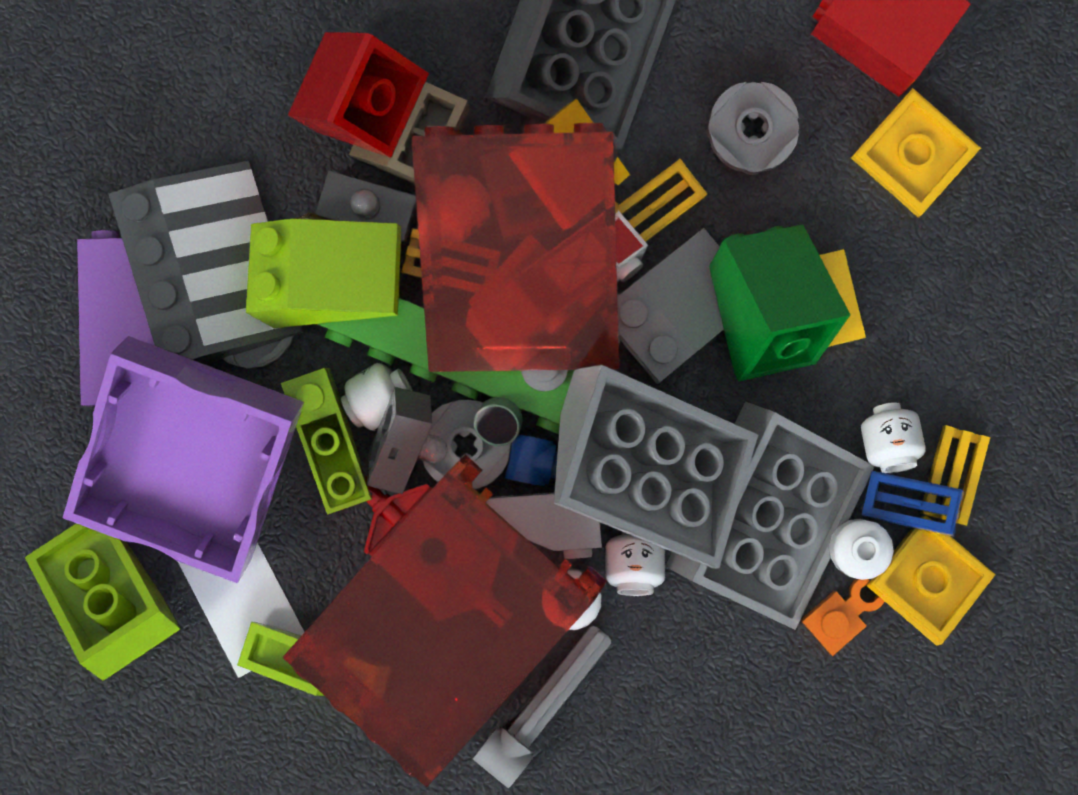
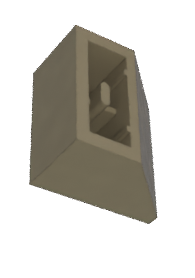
M425 82L391 158L354 145L349 155L427 191H431L438 182L470 111L468 100Z

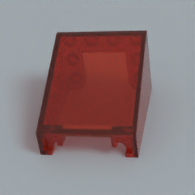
M603 123L574 124V133H554L553 124L524 125V134H504V126L480 125L474 126V135L460 133V130H455V127L432 126L425 127V136H412L429 372L575 370L603 365L610 369H619L617 140L614 133L607 132Z
M466 454L444 475L282 657L301 678L309 681L327 697L335 709L348 716L365 732L366 736L373 743L380 745L401 764V767L407 774L418 779L426 788L591 606L607 583L591 566L578 578L574 579L567 573L572 566L568 560L564 559L557 567L492 509L486 502L493 493L485 488L479 494L472 488V482L483 469Z

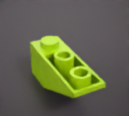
M323 368L281 383L285 395L304 402L296 428L327 515L371 500L372 498L347 415L331 369Z

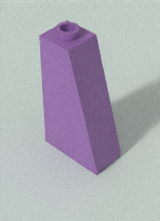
M110 230L92 231L91 239H77L81 406L95 407L110 353L127 336L154 345L123 240L119 238V231Z

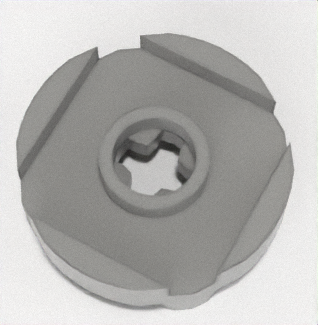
M743 82L731 86L717 99L710 113L707 134L714 153L728 167L749 175L759 174L760 172L776 168L788 158L797 144L799 136L797 107L785 91L772 83ZM748 117L753 121L760 117L765 122L761 127L765 135L762 138L754 135L750 138L746 137L743 133L746 127L742 120Z
M458 400L444 404L432 413V426L420 452L427 472L445 487L470 491L487 486L499 477L508 463L511 443L505 446H493L484 442L475 431L474 419L480 406L483 404L482 402ZM471 432L477 437L474 441V446L478 451L473 457L466 453L460 458L454 453L458 446L453 440L458 434L466 437Z

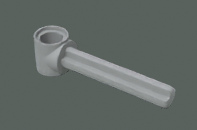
M589 627L509 729L498 726L473 757V760L509 788L534 757V752L529 748L530 745L609 648L612 642L610 637L598 627Z

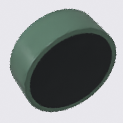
M499 397L491 398L480 406L474 419V428L477 435L484 442L493 446H505L512 443L518 436L523 418L519 408L510 400Z

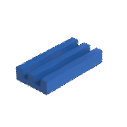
M872 471L862 516L955 536V526L959 518V508L963 500L964 491L962 489ZM879 483L951 498L950 504L945 506L879 492ZM875 501L947 516L946 522L941 523L874 508Z

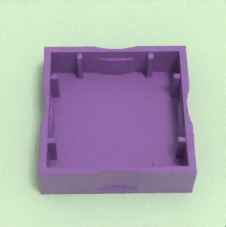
M127 336L110 353L93 411L91 438L85 453L79 460L63 519L122 541L153 547L176 561L238 583L252 560L304 402Z

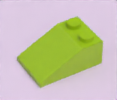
M285 219L251 224L246 313L272 328L398 316L401 226L397 223Z
M76 523L25 557L79 663L102 681L180 630L163 596L126 541Z

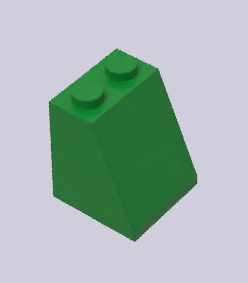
M803 224L787 228L775 226L765 232L744 235L743 233L731 235L720 244V248L709 265L732 366L738 382L815 365L851 315Z

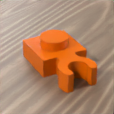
M855 579L850 584L848 596L845 599L837 591H833L800 620L831 656H834L867 627L859 618V615L864 611H875L885 602L878 595L867 602L861 599L860 591L862 587L868 584L869 579Z

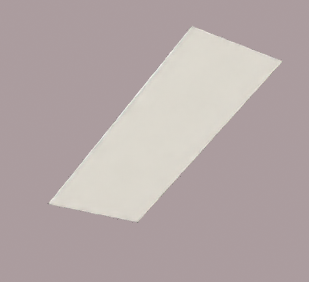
M258 542L252 560L238 583L177 561L238 678L251 672L248 669L237 666L251 622L262 623L307 637Z

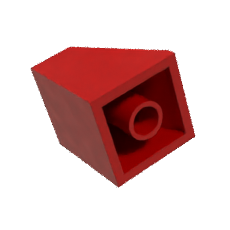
M822 0L812 16L818 21V24L811 35L899 97L918 78L971 3L966 0Z
M325 32L288 116L317 133L391 158L429 73L372 34Z

